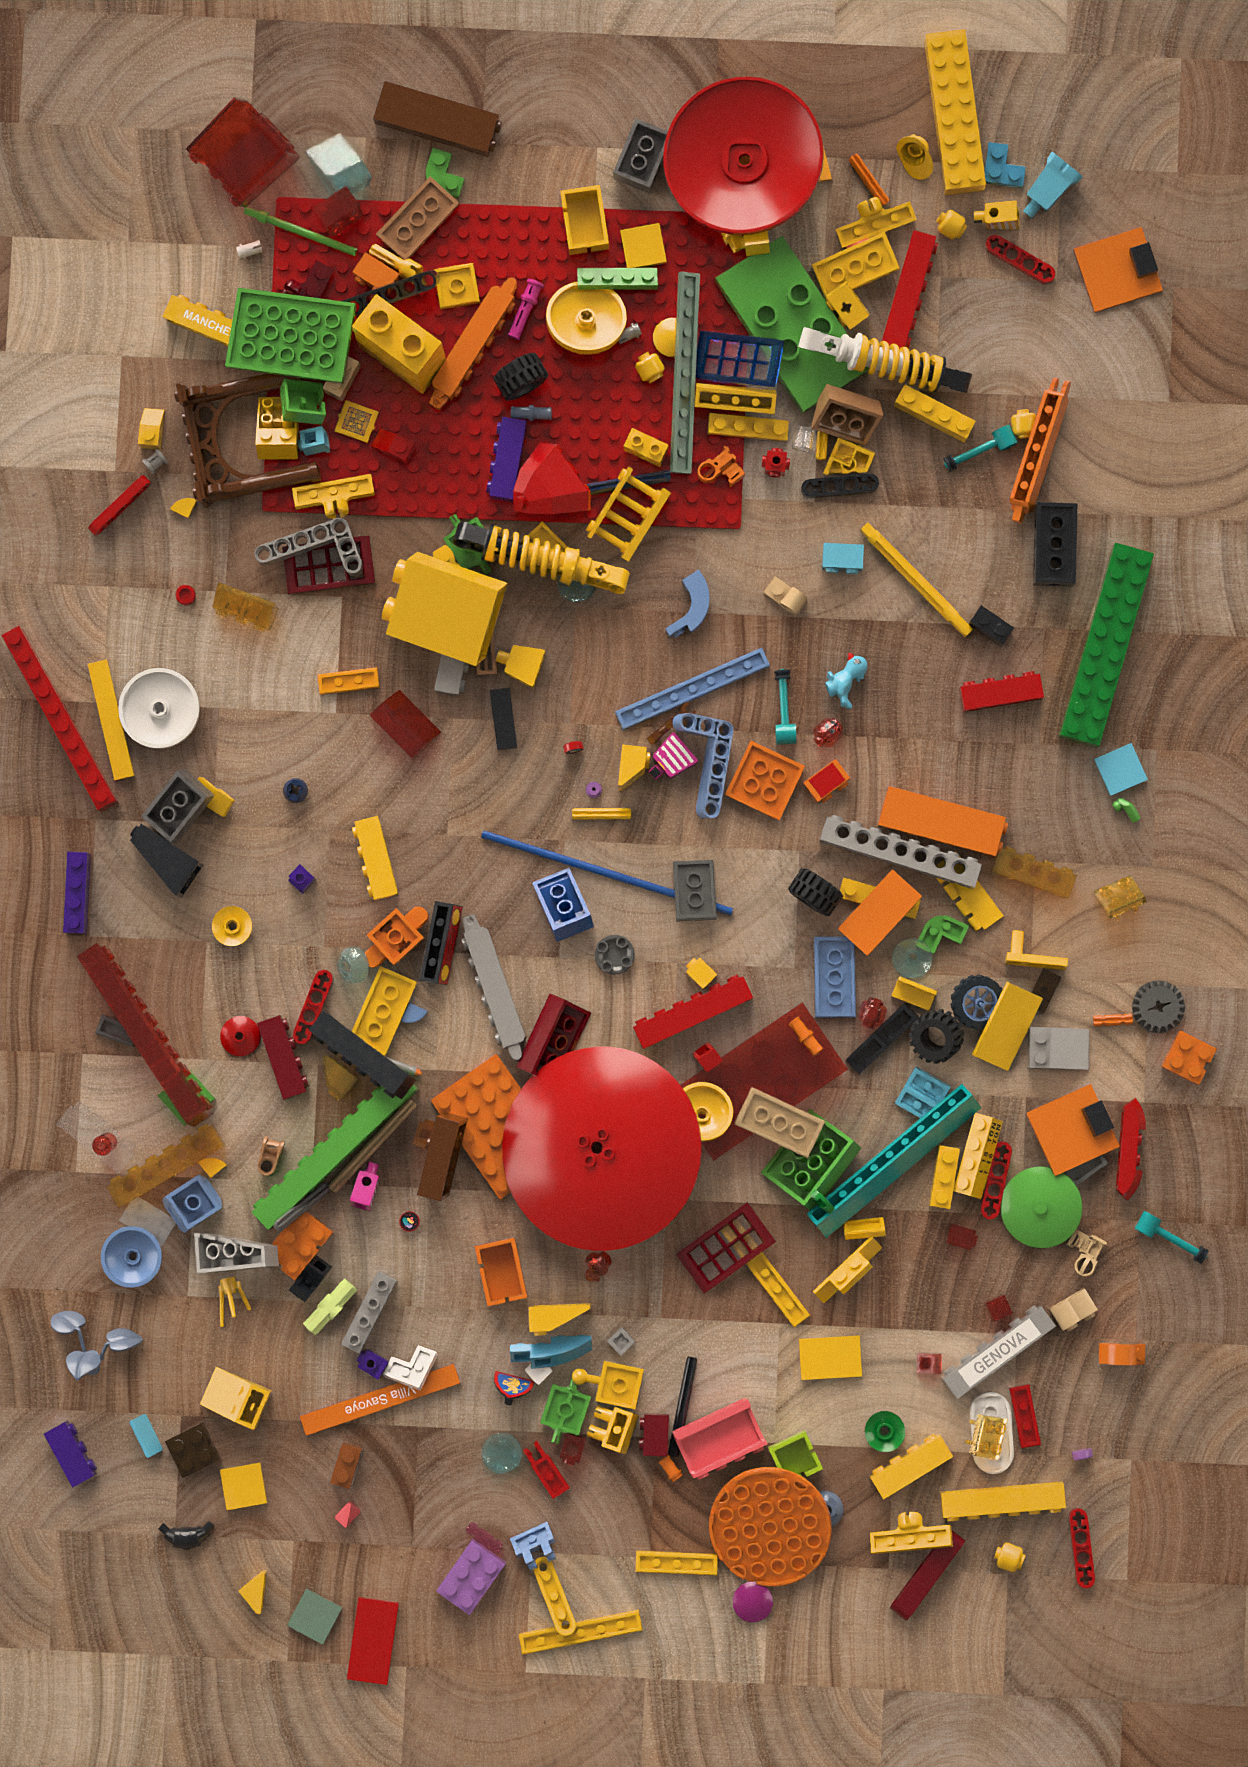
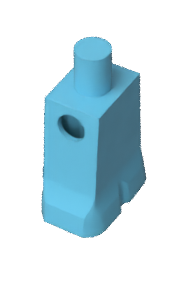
M1051 152L1047 158L1046 167L1027 192V196L1031 201L1023 212L1030 218H1033L1040 208L1048 212L1068 188L1077 184L1083 179V176L1059 156Z

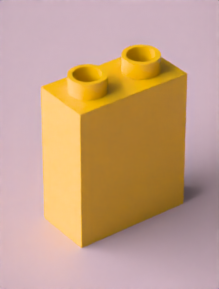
M377 294L352 325L356 340L362 350L422 394L430 386L446 360L441 341Z
M420 552L409 557L407 561L400 559L392 577V582L400 584L396 598L389 597L382 612V620L389 622L386 635L477 666L486 658L508 583Z

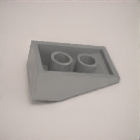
M1029 1027L1027 1068L1089 1070V1029Z

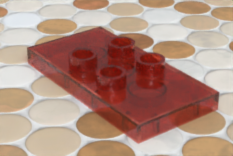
M802 1002L722 1056V1062L709 1072L703 1069L682 1083L681 1086L685 1088L690 1084L698 1082L711 1083L724 1090L732 1102L733 1117L727 1131L714 1140L702 1142V1145L714 1161L754 1134L734 1124L751 1087L795 1106L847 1071L848 1068ZM798 1016L809 1031L812 1030L814 1038L824 1048L814 1057L805 1044L799 1041L798 1035L791 1026L788 1025ZM699 1114L698 1117L704 1119L705 1115Z

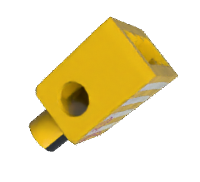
M1017 201L986 203L985 211H974V223H985L988 230H1019L1020 213Z

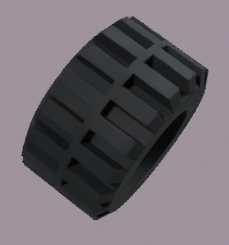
M529 353L516 358L502 367L496 373L493 380L505 400L509 401L518 399L539 387L549 374L537 354Z
M805 868L800 869L788 887L789 892L802 903L821 915L829 917L843 897L839 889L816 873Z
M933 1009L924 1013L914 1022L915 1024L910 1029L912 1032L909 1033V1038H912L910 1046L915 1047L913 1052L920 1054L918 1058L921 1060L926 1058L927 1063L933 1061L934 1064L946 1062L960 1050L964 1042L962 1037L965 1033L964 1030L960 1029L963 1025L956 1021L959 1019L956 1015L952 1017V1012L950 1011L944 1013V1009H939L938 1011ZM929 1027H936L943 1032L946 1039L945 1045L940 1046L930 1040L928 1035Z

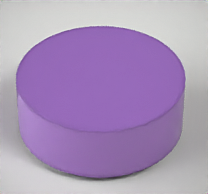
M1092 1448L1073 1451V1460L1091 1458L1093 1456Z

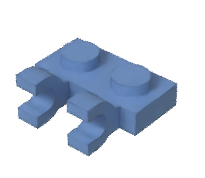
M548 1522L510 1538L518 1559L524 1557L530 1571L537 1568L532 1552L542 1548L548 1562L556 1559L550 1545L556 1541Z

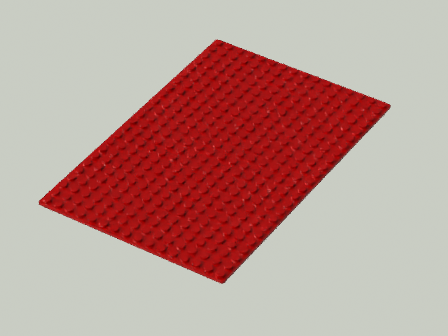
M278 197L276 199V218L357 248V253L353 256L275 226L272 292L281 293V290L285 289L283 286L290 279L304 283L316 260L334 270L320 299L341 301L372 290L368 285L362 286L354 280L353 270L365 252L370 255L369 250L374 244L398 256L376 236V233L406 201ZM460 203L410 259L423 266L422 272L473 263L480 303L441 310L437 286L431 290L391 303L393 307L441 341L445 357L447 358L491 287L498 286L501 288L509 277L516 279L517 290H515L513 295L516 305L510 314L507 313L503 319L505 323L500 331L496 330L493 334L495 338L490 347H485L483 350L484 356L480 363H475L471 369L473 374L468 381L464 380L461 385L463 389L457 398L454 397L452 401L448 400L441 410L434 408L429 404L434 393L433 383L430 384L424 394L420 393L362 350L352 329L348 356L358 361L361 368L343 402L324 392L322 402H325L326 416L322 425L299 422V431L323 426L328 434L330 452L306 456L298 448V459L264 460V473L317 462L320 468L321 481L315 483L310 481L263 491V511L325 514L324 506L322 505L296 509L292 488L371 474L375 495L349 500V513L347 515L449 519L454 514H457L459 519L470 520L477 517L479 520L543 521L589 524L591 520L595 521L613 491L591 495V510L560 514H528L513 511V502L490 499V493H486L487 483L492 481L493 473H490L491 461L495 462L496 458L493 448L494 443L499 440V434H496L498 422H502V417L511 418L512 406L529 407V405H534V407H552L551 420L534 419V421H529V419H519L527 422L520 469L539 443L546 442L560 446L563 451L561 454L567 462L570 461L579 473L577 475L583 484L617 479L622 469L627 470L628 466L633 469L630 474L631 476L664 470L670 471L675 358L663 355L656 349L653 343L654 330L661 321L668 318H677L678 273H699L695 391L696 383L746 387L748 332L715 283L716 277L749 257L746 256L745 248L733 253L730 245H726L720 232L699 224L684 211L604 209L609 249L591 252V248H587V253L570 255L563 207ZM659 223L667 263L644 267L657 268L658 288L612 289L621 298L626 309L625 329L630 327L632 323L633 325L638 324L642 335H639V338L630 339L621 345L618 341L611 348L596 354H579L560 346L552 338L546 324L547 307L552 296L565 285L577 282V268H627L620 230ZM379 260V261L382 262L383 264L387 265L388 267H390L391 269H393L394 271H396L397 273H399V271L396 270L395 268H393V267H391L390 265H388V264L384 263L383 261ZM425 276V282L428 285H432L434 282L432 276ZM533 279L542 283L544 288L539 292L537 297L538 303L531 309L520 340L509 337L508 333L521 305L520 297L526 290L527 280ZM408 281L406 284L407 289L414 291L415 285ZM395 289L389 295L391 298L396 297ZM371 294L369 300L371 301L375 295ZM352 301L351 303H355V304H356V311H358V310H359V304H358V302ZM361 314L356 315V316L354 317V322L357 320V318H358ZM646 352H649L650 355L657 354L665 368L662 372L663 376L651 383L643 381L635 368L636 363L639 362L638 357ZM536 353L549 374L547 379L530 393L518 399L506 401L493 380L494 376L502 367L525 354ZM302 378L303 381L323 383V386L326 381ZM280 389L267 391V397H281ZM346 400L379 412L374 425L375 429L372 430L368 443L335 432L339 420L338 414H341ZM694 405L691 474L670 473L671 481L648 485L656 491L657 489L661 491L663 487L671 493L651 526L739 529L741 527L743 478L731 487L728 482L729 478L726 475L723 476L722 472L712 483L700 481L697 472L701 463L709 458L713 460L723 452L724 446L728 447L729 452L736 456L735 462L743 470L744 438L708 434V420L710 413L745 416V411L695 407ZM632 428L669 445L668 452L660 467L624 451V444ZM380 429L396 433L415 443L416 448L407 465L371 447ZM703 467L700 470L701 476L706 474L711 467ZM715 471L707 478L713 477ZM636 487L620 490L622 494L645 508H650L654 502L651 500L652 497ZM617 499L614 500L609 508L634 525H640L643 520L641 514ZM335 509L336 515H340L338 509ZM606 516L600 523L605 525H619L611 519L607 518Z

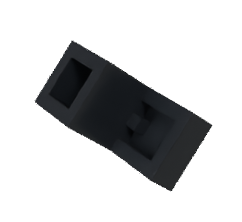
M316 1255L289 1291L297 1298L306 1302L325 1279L332 1266Z

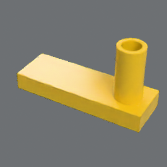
M1012 931L1011 952H1007L1005 964L1065 971L1068 965V958L1023 954L1024 931Z

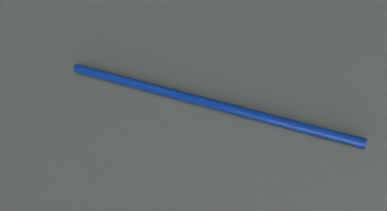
M483 830L481 836L483 839L675 898L673 889ZM716 903V912L731 916L733 908Z

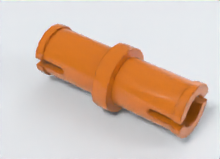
M799 1016L788 1024L798 1035L799 1041L803 1042L809 1049L813 1057L824 1049L814 1038L812 1030L809 1031Z

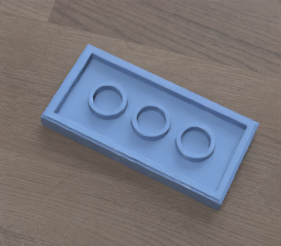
M814 937L815 1018L856 1017L855 944L847 937Z

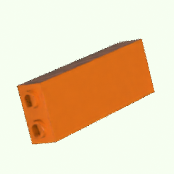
M888 786L878 827L995 857L997 853H1001L1003 842H1000L1002 834H1006L1008 823L1005 822L1006 817Z

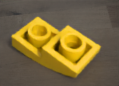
M199 777L197 780L215 795L206 807L225 817L235 800L222 789H217L204 777Z

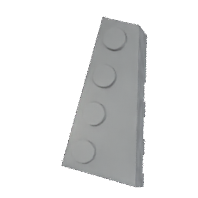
M194 1233L197 1274L279 1266L277 1245L212 1233Z

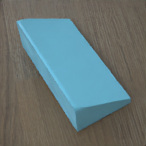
M146 1414L129 1422L147 1458L163 1450Z

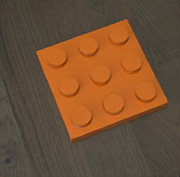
M750 740L725 796L780 821L805 766Z

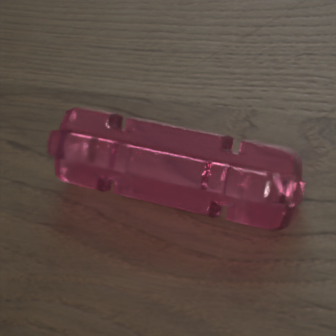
M471 1522L465 1530L469 1535H474V1538L486 1547L490 1546V1550L498 1553L503 1546L501 1541L498 1539L494 1540V1536L482 1528L479 1529L478 1525L474 1522Z

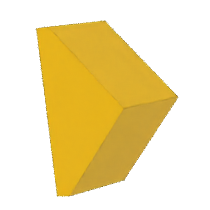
M266 1570L261 1571L239 1590V1593L256 1614L263 1612Z

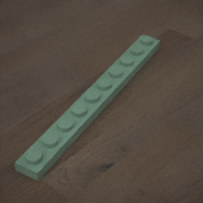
M678 273L670 473L691 474L699 273Z

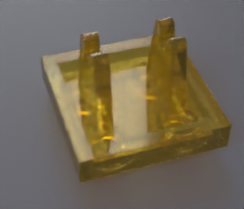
M1131 875L1094 891L1096 899L1110 919L1115 917L1116 921L1120 919V914L1131 909L1137 912L1138 906L1147 903L1145 895Z
M978 1414L976 1420L970 1419L969 1422L975 1425L972 1440H965V1444L971 1445L969 1454L999 1459L1003 1436L1006 1432L1007 1419Z

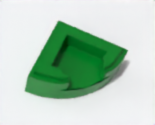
M816 1189L811 1192L810 1195L815 1204L831 1214L835 1209L832 1204Z

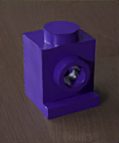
M367 1349L366 1352L362 1351L356 1360L359 1363L357 1366L359 1369L377 1380L381 1377L389 1363V1360L370 1349ZM368 1360L375 1362L374 1367L367 1365Z

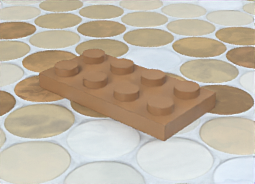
M430 176L376 233V236L401 259H408L452 214L460 203Z

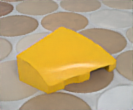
M838 437L823 474L867 472L875 452Z

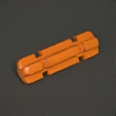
M1121 1014L1104 1015V1017L1102 1015L1093 1016V1026L1095 1027L1133 1024L1132 1014H1123V1016Z

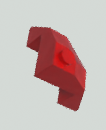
M546 442L539 443L521 467L513 490V511L528 514H560L591 510L590 489L587 484H583L577 475L579 473L570 461L567 462L561 454L563 451L559 445Z

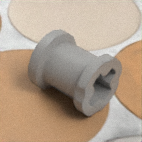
M158 448L153 455L142 460L152 474L161 465L169 463Z

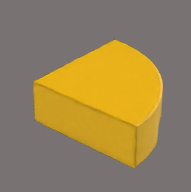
M193 498L180 499L172 505L170 510L189 519L197 500Z
M205 1158L198 1162L210 1178L227 1166L225 1162L217 1158Z

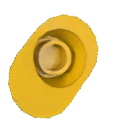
M915 134L900 139L896 150L907 173L918 180L928 178L933 172L934 165L929 154L927 141Z

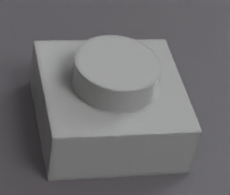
M623 1327L607 1340L620 1356L636 1342Z

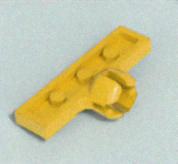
M873 197L868 200V203L865 200L857 205L860 215L858 221L835 229L841 248H844L917 219L910 201L890 209H884L880 199Z
M371 474L292 488L296 509L322 505L324 506L326 517L330 519H336L335 509H338L340 518L345 517L349 513V500L375 495Z
M906 1512L898 1515V1527L896 1530L870 1533L871 1553L883 1554L953 1547L952 1526L924 1527L921 1514L909 1512V1515H906Z

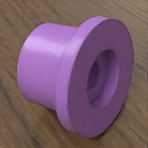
M591 782L586 787V793L591 798H597L602 793V787L597 782Z

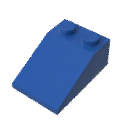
M570 868L532 882L557 942L594 927L591 914Z

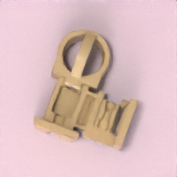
M1076 1229L1067 1243L1071 1248L1075 1246L1080 1249L1079 1252L1085 1253H1081L1075 1262L1076 1272L1083 1277L1093 1275L1099 1263L1096 1259L1104 1245L1108 1246L1107 1242L1095 1235L1088 1236ZM1078 1235V1238L1076 1239L1074 1245H1072L1073 1241L1075 1240L1076 1236ZM1083 1259H1086V1260L1084 1261V1263H1083V1265H1082L1080 1271H1079V1270H1078V1265H1079L1080 1261H1082ZM1089 1261L1093 1263L1091 1272L1083 1274Z

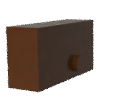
M447 1112L436 1116L431 1138H428L425 1149L428 1151L417 1195L437 1201H442L450 1195L468 1118Z

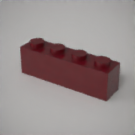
M281 1015L258 1022L257 1025L283 1100L308 1092L307 1087H310L307 1076H302L300 1068H303L300 1056L296 1057L294 1049L297 1047L293 1037L289 1038L287 1030L290 1027L287 1018L283 1019Z

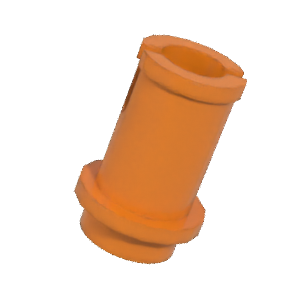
M669 1455L658 1462L669 1476L668 1479H671L672 1482L683 1476L682 1470L677 1468Z

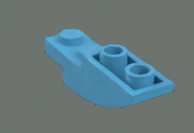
M558 1335L551 1337V1344L518 1343L510 1345L511 1362H531V1369L564 1364L591 1351L592 1338L586 1335Z

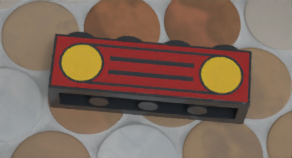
M435 901L420 981L448 985L463 906Z

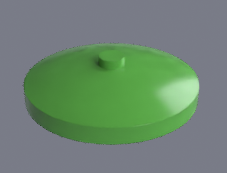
M1036 1166L1021 1171L1011 1179L1003 1192L1001 1215L1006 1228L1014 1238L1031 1247L1048 1248L1061 1244L1075 1232L1082 1217V1198L1076 1184L1065 1173L1054 1176L1051 1167Z

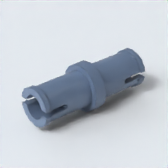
M529 405V407L512 406L511 418L529 419V421H534V419L551 420L552 407H534V405Z

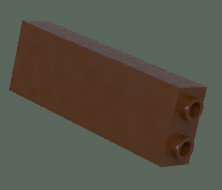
M387 81L384 82L373 117L374 123L486 157L489 156L490 152L494 151L496 145L494 137L496 133L500 132L502 126L499 114Z

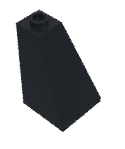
M140 824L139 827L136 826L130 834L132 836L130 841L172 893L182 898L203 867V864L143 824Z

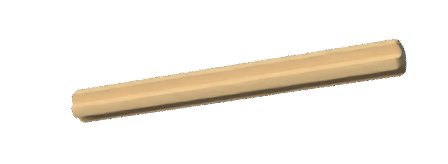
M408 1099L328 1185L334 1193L341 1189L416 1108L417 1105L412 1099Z

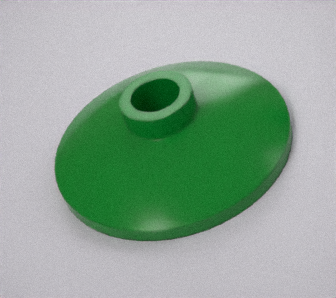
M880 1411L873 1414L866 1422L865 1438L868 1444L875 1450L890 1452L902 1444L905 1438V1426L901 1418L895 1413ZM883 1427L888 1428V1433L886 1435L881 1434V1429Z

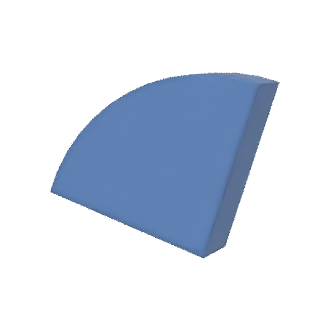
M409 1003L401 1021L406 1023L419 1021L428 1011Z

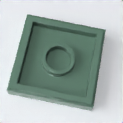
M306 1588L287 1626L323 1645L342 1607Z

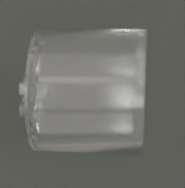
M795 426L791 448L805 453L815 452L818 431L811 427Z

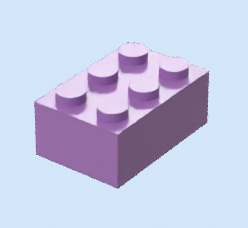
M472 1539L436 1592L470 1615L500 1573L506 1561L475 1539Z

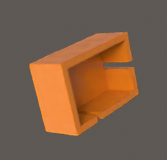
M307 1210L285 1228L271 1244L278 1246L279 1266H283L281 1270L294 1281L297 1280L310 1261L321 1250L317 1245L324 1246L334 1231Z
M515 1237L474 1246L478 1264H484V1267L479 1268L487 1307L505 1303L506 1297H509V1302L528 1298Z

